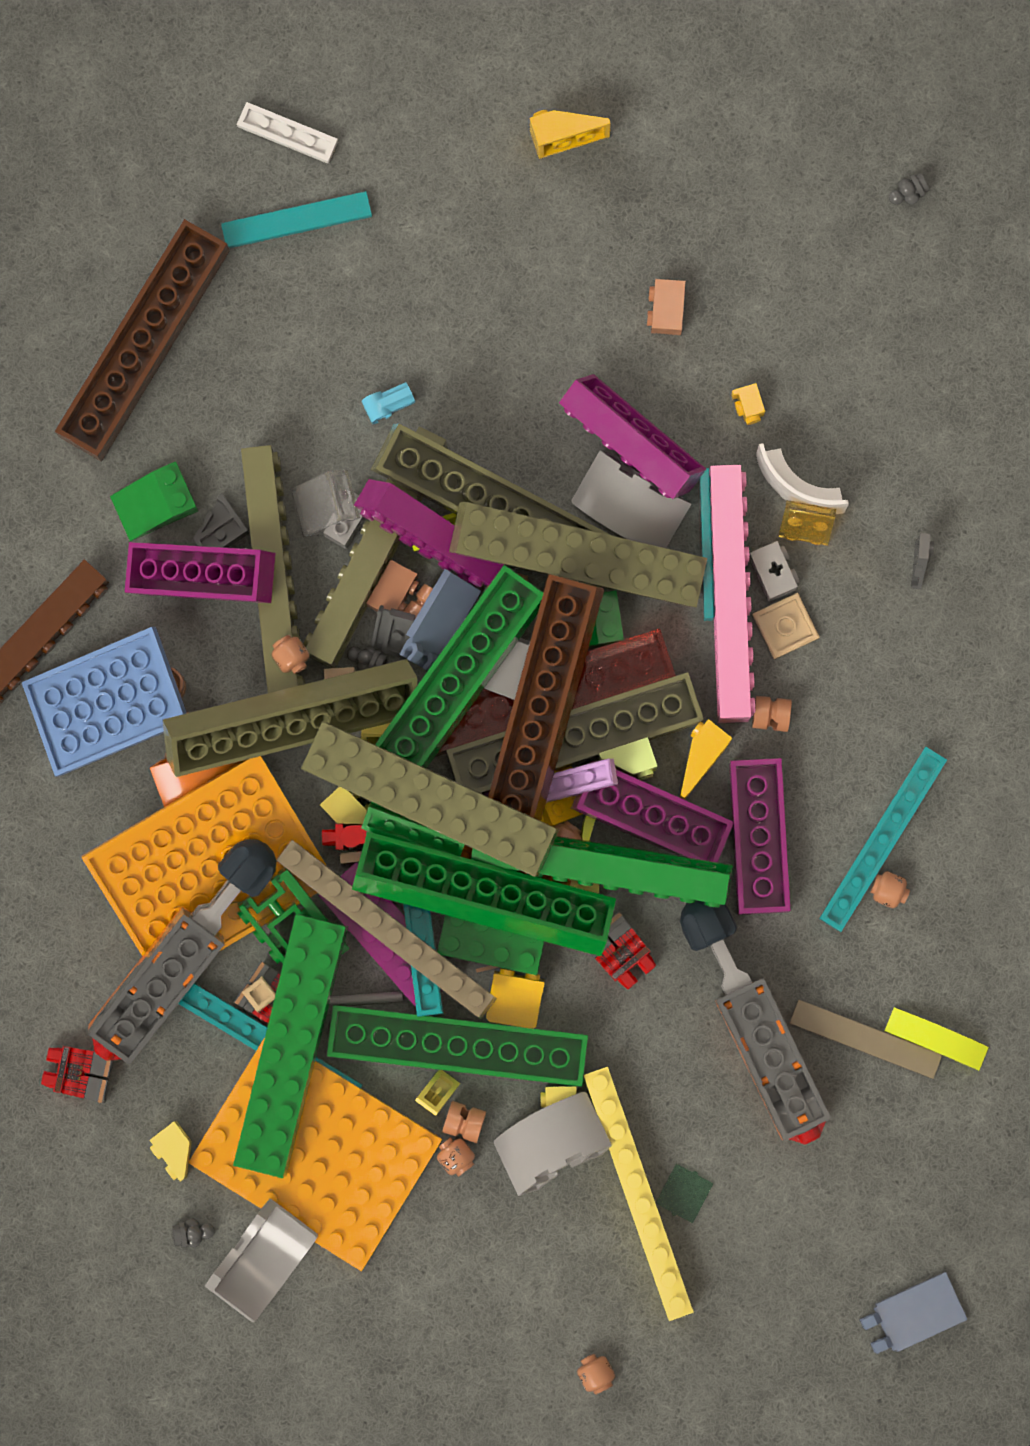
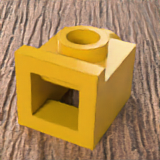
M757 384L732 390V399H738L735 402L738 416H743L747 425L761 421L760 417L764 416L765 409Z

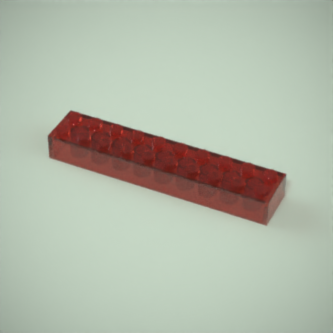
M661 629L652 630L587 651L572 709L675 677L676 675ZM483 689L435 757L446 754L448 749L506 731L514 699Z

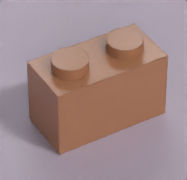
M655 279V287L650 286L649 301L653 302V311H648L647 326H652L651 333L681 335L685 281Z
M390 560L366 603L367 607L378 612L380 605L384 606V609L387 610L393 608L404 611L408 605L404 603L409 594L413 596L420 582L416 581L418 578L417 573Z

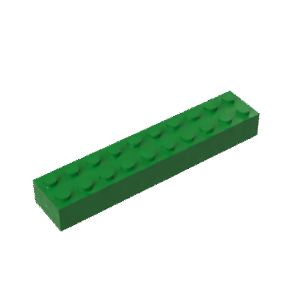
M504 565L375 745L427 768L538 614L543 592Z
M371 832L366 834L352 886L354 891L597 956L602 955L607 943L616 898Z
M556 836L538 877L549 875L553 876V880L561 882L573 879L578 880V884L584 886H593V883L602 884L603 888L608 890H618L620 887L629 889L628 892L641 895L644 892L654 893V896L657 898L668 899L669 896L680 897L679 900L686 903H695V900L704 901L705 905L710 907H720L721 904L725 905L728 899L734 865ZM474 848L472 849V860L516 872L519 870Z
M302 914L295 915L233 1166L282 1179L287 1176L349 926Z
M333 1005L327 1056L582 1087L588 1035L430 1016L417 1017V1015Z

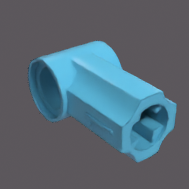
M407 382L383 393H373L365 397L361 402L371 423L376 424L379 423V419L384 417L387 419L392 416V413L414 404L415 400Z

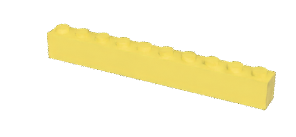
M605 1067L585 1074L583 1076L595 1111L612 1144L609 1151L668 1320L671 1321L694 1313L609 1069Z

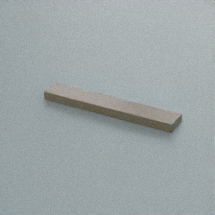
M802 1000L797 1001L789 1023L931 1079H934L942 1057L939 1053Z

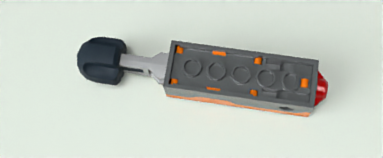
M247 839L234 845L218 864L219 872L227 881L211 902L198 905L193 912L182 905L89 1023L88 1035L92 1037L94 1051L98 1056L106 1061L122 1059L130 1065L225 945L224 937L218 932L221 929V915L240 891L251 897L258 896L276 871L274 852L266 843L255 839Z
M695 900V903H686L681 911L680 923L682 931L692 950L699 951L711 947L724 974L721 987L725 996L715 1000L781 1139L784 1141L789 1139L805 1145L820 1138L826 1121L831 1119L764 978L752 983L747 973L737 969L724 943V939L737 931V925L728 907L722 904L720 907H710L705 905L704 901Z

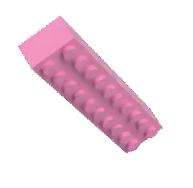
M741 465L710 466L718 723L748 722L755 713V698H750V691H753L754 672L749 673V666L753 663V647H748V641H751L752 622H747V616H750L751 597H746V591H749L750 572H745V566H748L749 547H744V541H747L748 522H743V516H746L747 497H742V492L745 491L746 472H741Z

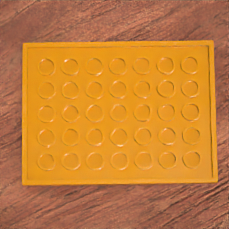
M261 756L243 760L82 855L84 863L142 956L182 905L193 912L198 905L211 902L227 881L219 872L218 864L238 842L255 839L266 843L273 850L276 858V871L273 876H276L278 871L284 868L277 859L292 840L325 864ZM292 873L310 897L318 893ZM269 881L258 896L252 897V899L258 905L277 889ZM282 881L280 885L284 888L285 893L277 898L276 901L283 910L293 902L296 905L300 904L292 891ZM242 891L239 892L221 915V929L218 932L223 935L225 944L221 950L256 930L250 922L245 924L237 914L240 910L237 904L249 896ZM251 906L248 908L261 926L275 917L268 906L258 914Z
M263 1039L188 1163L261 1209L271 1198L318 1234L315 1243L362 1271L438 1148L442 1138L315 1060L287 1176L282 1179L233 1166L264 1043Z

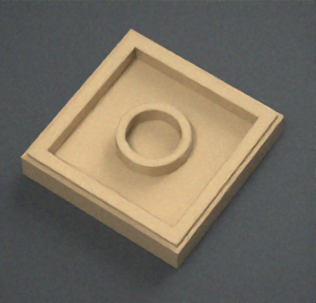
M798 593L752 614L774 660L820 638Z

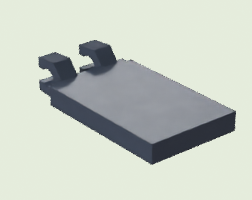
M444 569L406 635L410 638L406 641L400 655L428 671L463 623L481 591Z
M946 1272L875 1303L876 1307L873 1308L875 1313L859 1319L865 1330L879 1323L883 1328L886 1336L870 1343L876 1354L890 1347L893 1351L899 1352L968 1320Z

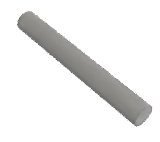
M402 991L331 996L329 1006L403 1001Z

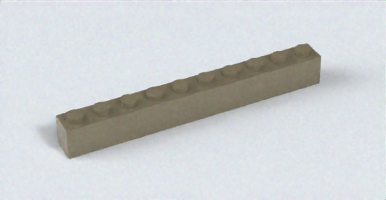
M292 840L278 857L277 861L478 1018L482 1019L497 998L361 892L352 890L351 884Z

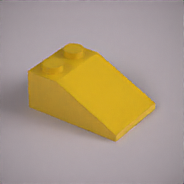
M541 110L534 113L533 117H530V133L540 159L610 137L611 123L609 118L556 110L550 112Z
M709 719L705 724L700 721L690 735L693 739L690 745L679 797L683 800L687 798L732 740L731 736Z

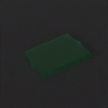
M676 1164L656 1204L672 1212V1216L678 1215L693 1223L714 1183L700 1177L696 1171L691 1172Z

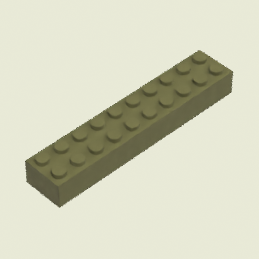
M399 423L393 424L371 468L372 471L456 515L460 502H469L610 535Z
M420 426L418 427L416 433L448 449L446 439ZM389 479L386 480V482L395 485L421 503L422 496ZM375 519L374 521L367 520L363 525L360 533L362 534L360 543L355 542L349 553L351 560L348 566L343 565L339 572L338 579L340 580L337 588L332 587L326 598L328 605L325 611L320 610L316 617L315 624L317 626L314 633L309 632L303 643L310 654L309 658L329 668L337 667L367 609L366 603L401 542L398 534L395 532L390 534L379 527L381 523Z
M267 445L241 448L252 549L276 553L271 604L258 603L268 693L304 685L305 679L299 673L294 674L292 671L289 673L282 672L271 655L274 650L273 645L278 640L287 635L300 638V631L297 625L294 626V619H298L297 605L294 601H291V595L295 594V585L292 576L288 575V570H292V559L289 551H286L285 548L286 545H290L288 530L286 526H283V521L287 520L286 507L283 501H280V496H284L283 481H281L280 476H277V472L282 471L281 460L278 452H274L272 446Z
M460 502L449 552L547 575H558L595 586L696 608L707 563V558L469 502Z
M405 659L162 719L166 758L174 776L179 777L313 743L322 722L329 723L348 733L392 722L417 687V676L408 660Z
M687 672L572 709L555 770L597 758L601 752L647 737L650 741L696 726L700 721L703 723L704 718L689 673ZM506 731L446 750L457 783L481 794L490 791Z
M322 722L301 768L534 877L539 876L559 832V829L326 722Z

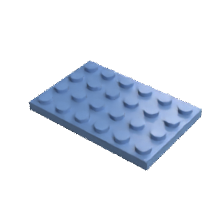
M156 627L145 629L22 682L55 777L62 776L164 733L162 719L187 713Z

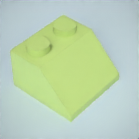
M648 737L599 753V761L608 758L614 759L616 770L634 778L638 777V780L641 781L653 777V772L657 769V763Z

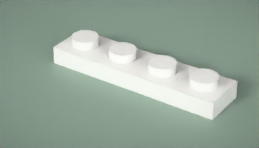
M246 102L237 126L241 129L329 164L338 143L337 138Z

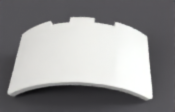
M763 443L759 444L756 457L762 474L783 499L794 506L813 513L832 515L845 513L849 502L848 500H842L840 488H820L808 484L792 472L783 457L781 448L765 451Z

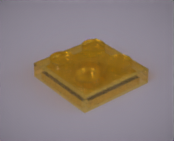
M786 500L778 537L828 546L836 509Z

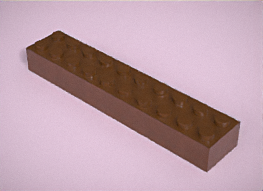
M183 220L56 428L55 433L59 438L97 460L103 461L230 252L227 243L191 222Z
M549 574L488 795V797L540 821L543 816L604 593V588Z

